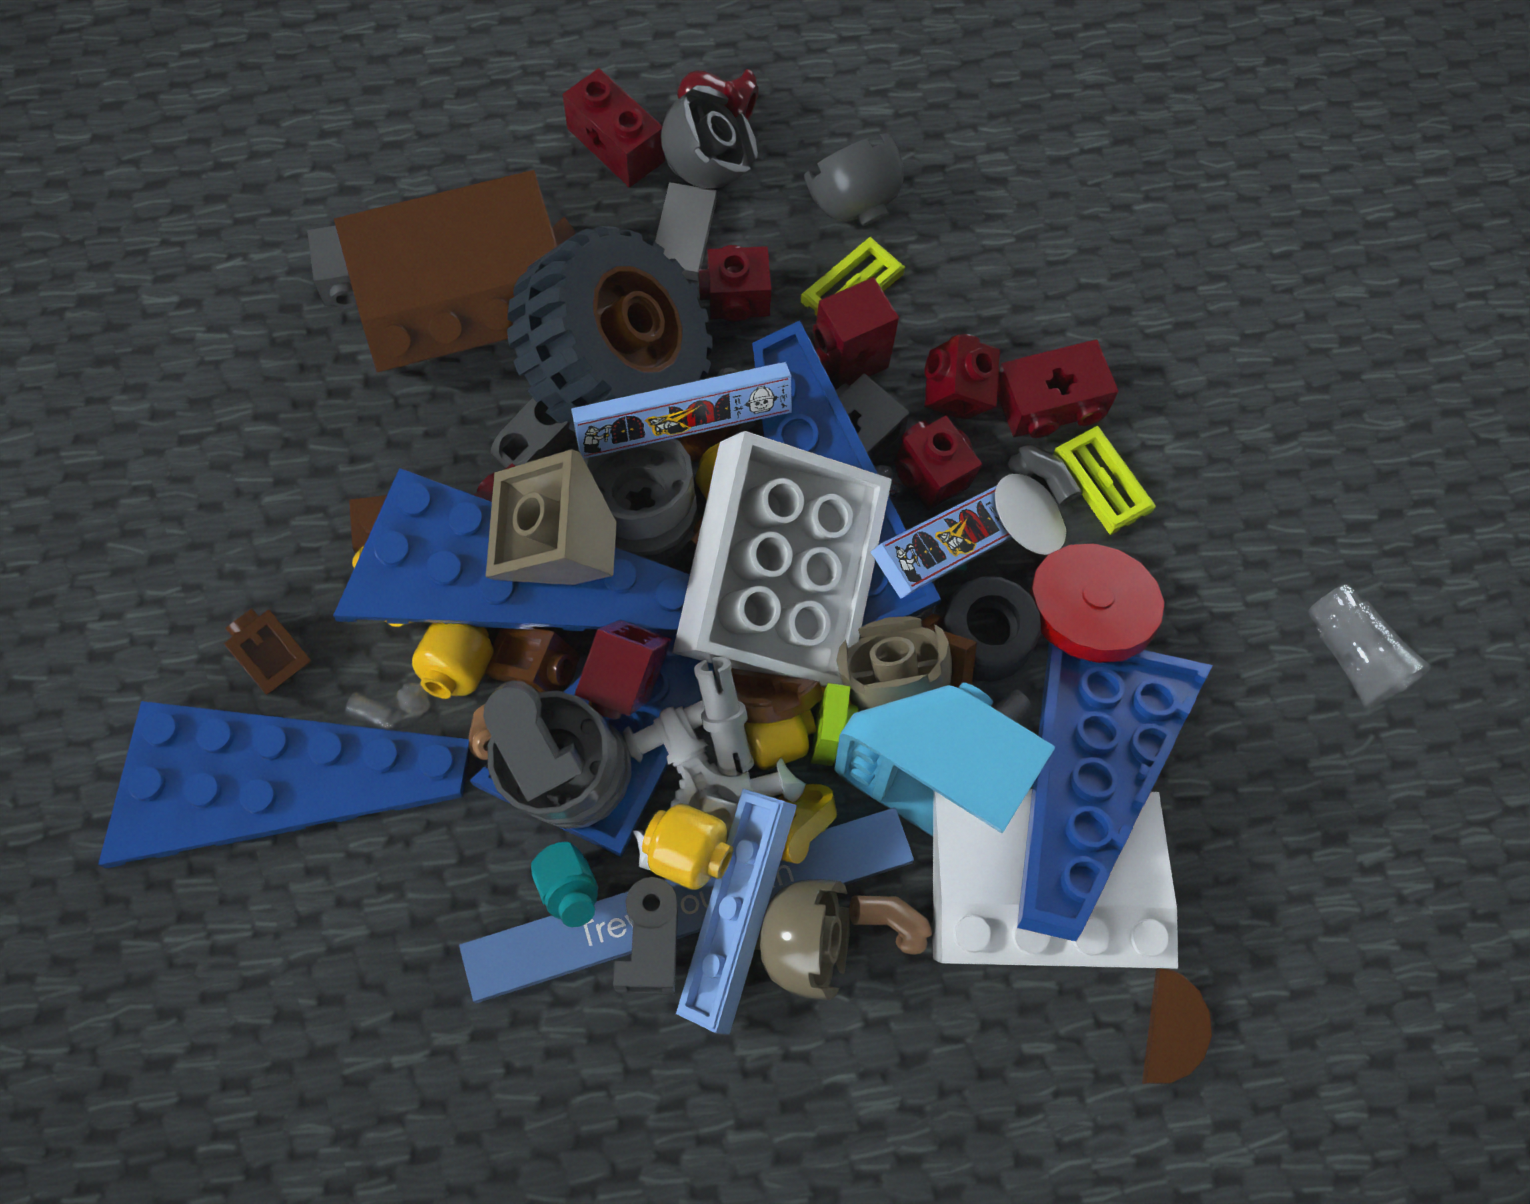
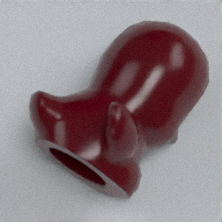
M746 69L742 76L732 81H725L713 73L699 70L688 73L682 79L677 93L678 99L696 85L710 86L727 96L729 100L725 106L732 112L735 118L742 112L749 122L759 91L754 72L750 69Z

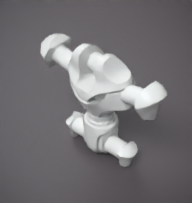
M703 700L685 709L682 706L676 709L668 707L659 713L660 716L653 720L654 724L634 734L629 726L625 728L622 733L631 757L640 763L643 754L663 744L665 745L669 753L666 757L668 765L673 763V767H677L678 774L681 773L682 779L679 780L680 789L675 791V799L671 801V807L683 803L721 819L727 827V839L742 789L770 797L783 794L785 799L793 803L803 794L806 783L796 778L790 772L782 757L777 761L778 772L750 779L748 771L744 773L737 771V775H723L718 771L715 763L710 765L707 761L709 758L704 753L706 752L704 747L708 744L704 739H699L694 730L703 725L701 720V713L705 709ZM633 830L640 853L639 867L650 870L648 855L642 852L645 832Z

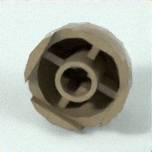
M911 616L888 617L868 623L858 629L860 634L859 642L848 648L845 640L839 647L836 659L842 684L850 686L849 700L851 704L858 705L859 711L950 685L952 657L949 641L943 630L935 625V632L922 627L920 618Z
M825 879L799 880L780 889L768 903L755 950L761 951L764 969L771 980L792 994L806 998L831 1000L839 991L838 987H829L832 980L835 963L839 973H845L851 920L849 908L839 907L837 893L847 894L846 886L841 881Z

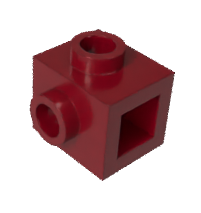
M727 245L719 249H707L708 269L698 270L699 297L700 300H709L711 319H725L736 322L749 317L770 316L771 279L768 246L741 247L738 245Z
M959 334L952 336L950 340L929 350L924 368L925 376L927 377L924 407L961 419L972 418L996 407L997 389L1000 384V349L981 343L980 339L976 336Z
M947 415L931 424L921 421L909 428L901 437L902 444L893 461L901 482L907 488L914 490L927 510L968 489L982 466V463L973 452L967 435L963 431L956 429Z

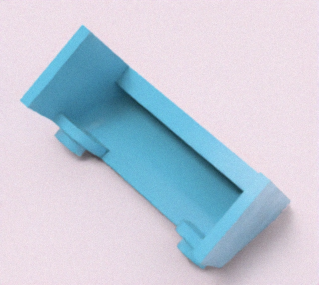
M963 682L959 688L946 685L854 713L839 736L835 771L846 782L888 809L895 807L899 816L932 837L933 790L998 832L1003 833L1054 751L1055 746L992 708L993 701L986 693L971 684Z

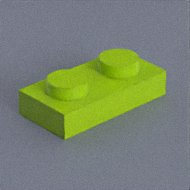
M827 683L823 698L816 711V733L813 736L810 763L833 765L837 756L840 733L851 716L858 712V705L849 704L850 686Z

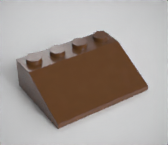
M535 170L334 218L376 372L508 339L507 329L513 326V322L507 320L509 300L515 297L513 290L517 280L522 274L527 272L528 266L557 247Z

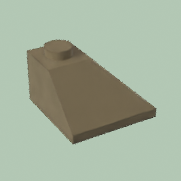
M571 449L494 473L486 578L500 581L575 585L613 576L617 522L580 452Z

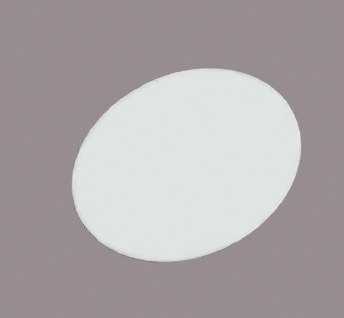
M1009 474L1003 477L995 490V504L998 515L1009 534L1020 545L1037 554L1048 555L1059 550L1065 542L1066 527L1054 497L1043 485L1026 475Z

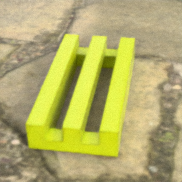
M869 237L801 294V303L807 308L810 306L815 310L814 314L817 316L818 303L822 300L820 297L871 254L876 259L860 273H857L848 280L846 285L836 293L872 278L886 266L888 269L876 278L884 292L904 275L905 266L873 238Z
M1098 425L1055 449L1053 454L1063 460L1080 487L1081 495L1110 535L1119 531L1121 527L1134 523L1139 517L1152 513L1156 505ZM1091 443L1135 506L1129 508L1114 487L1113 480L1103 467L1099 466L1086 448L1087 444ZM1073 452H1075V454L1078 456V458L1080 459V461L1083 463V465L1085 466V468L1088 470V472L1090 473V475L1093 477V479L1095 480V482L1098 484V486L1100 487V489L1103 491V493H1104L1105 496L1108 498V500H1109L1110 503L1113 505V507L1115 508V510L1118 512L1119 515H1116V513L1113 511V509L1111 508V506L1108 504V502L1106 501V499L1103 497V495L1101 494V492L1098 490V488L1096 487V485L1093 483V481L1091 480V478L1088 476V474L1086 473V471L1083 469V467L1081 466V464L1078 462V460L1076 459V457L1073 455Z

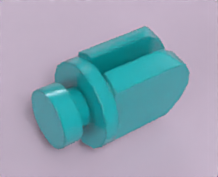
M558 842L547 846L538 853L531 863L532 877L542 903L546 905L548 912L553 917L561 919L566 926L573 928L585 925L595 915L594 904L598 896V885L590 866L581 851L570 842Z

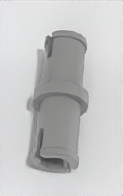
M714 657L711 660L716 680L714 679L713 672L709 671L706 660L701 661L694 667L695 677L698 679L705 708L701 713L703 728L711 732L718 761V771L723 775H737L733 753L735 759L739 760L743 773L754 765L744 724L748 719L745 705L738 701L730 660L724 657Z

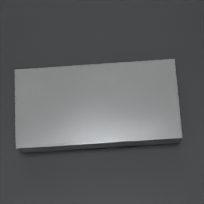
M669 182L655 242L665 249L663 254L669 260L671 258L676 259L685 269L682 272L685 279L698 281V270H701L717 201V190Z

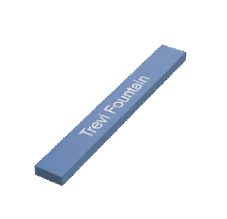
M894 807L825 829V831L810 842L807 856L799 864L780 861L769 901L780 889L799 880H837L847 885L912 864L914 858L896 808ZM712 877L706 885L697 890H690L670 880H664L671 885L676 893L678 907L677 939L701 931L716 878ZM628 892L596 901L594 904L595 915L588 923L580 927H568L563 924L561 919L548 916L460 944L459 947L473 1002L486 1001L632 954L633 926L629 921L626 909Z

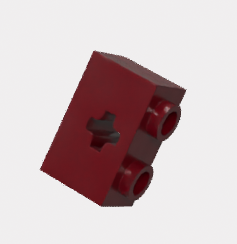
M600 68L562 94L567 129L629 188L665 162L660 134L662 125Z
M875 277L826 297L818 303L817 321L813 325L815 336L814 349L835 390L844 383L853 384L864 373L869 377L889 368L899 316Z
M1097 339L1003 362L999 369L1000 384L997 389V396L1013 438L1030 434L1032 438H1041L1055 432L1059 426L1077 422L1080 426L1097 423L1108 414L1119 392Z
M621 619L599 628L574 695L588 700V705L601 716L612 719H620L621 714L630 716L650 701L672 639Z

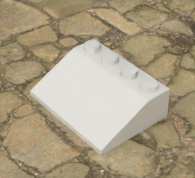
M747 431L721 441L673 653L701 661L706 660L708 663H712L711 658L724 657L730 660L731 667L734 669L820 681L821 687H826L827 683L843 685L836 659L839 647L845 640L848 648L859 642L860 634L858 629L862 627L875 558L871 551L879 544L892 479Z
M1032 789L1026 794L1003 833L998 832L933 790L934 960L950 964L1178 969L1177 905L1159 792L1150 793L1081 935L1075 942L1017 928Z

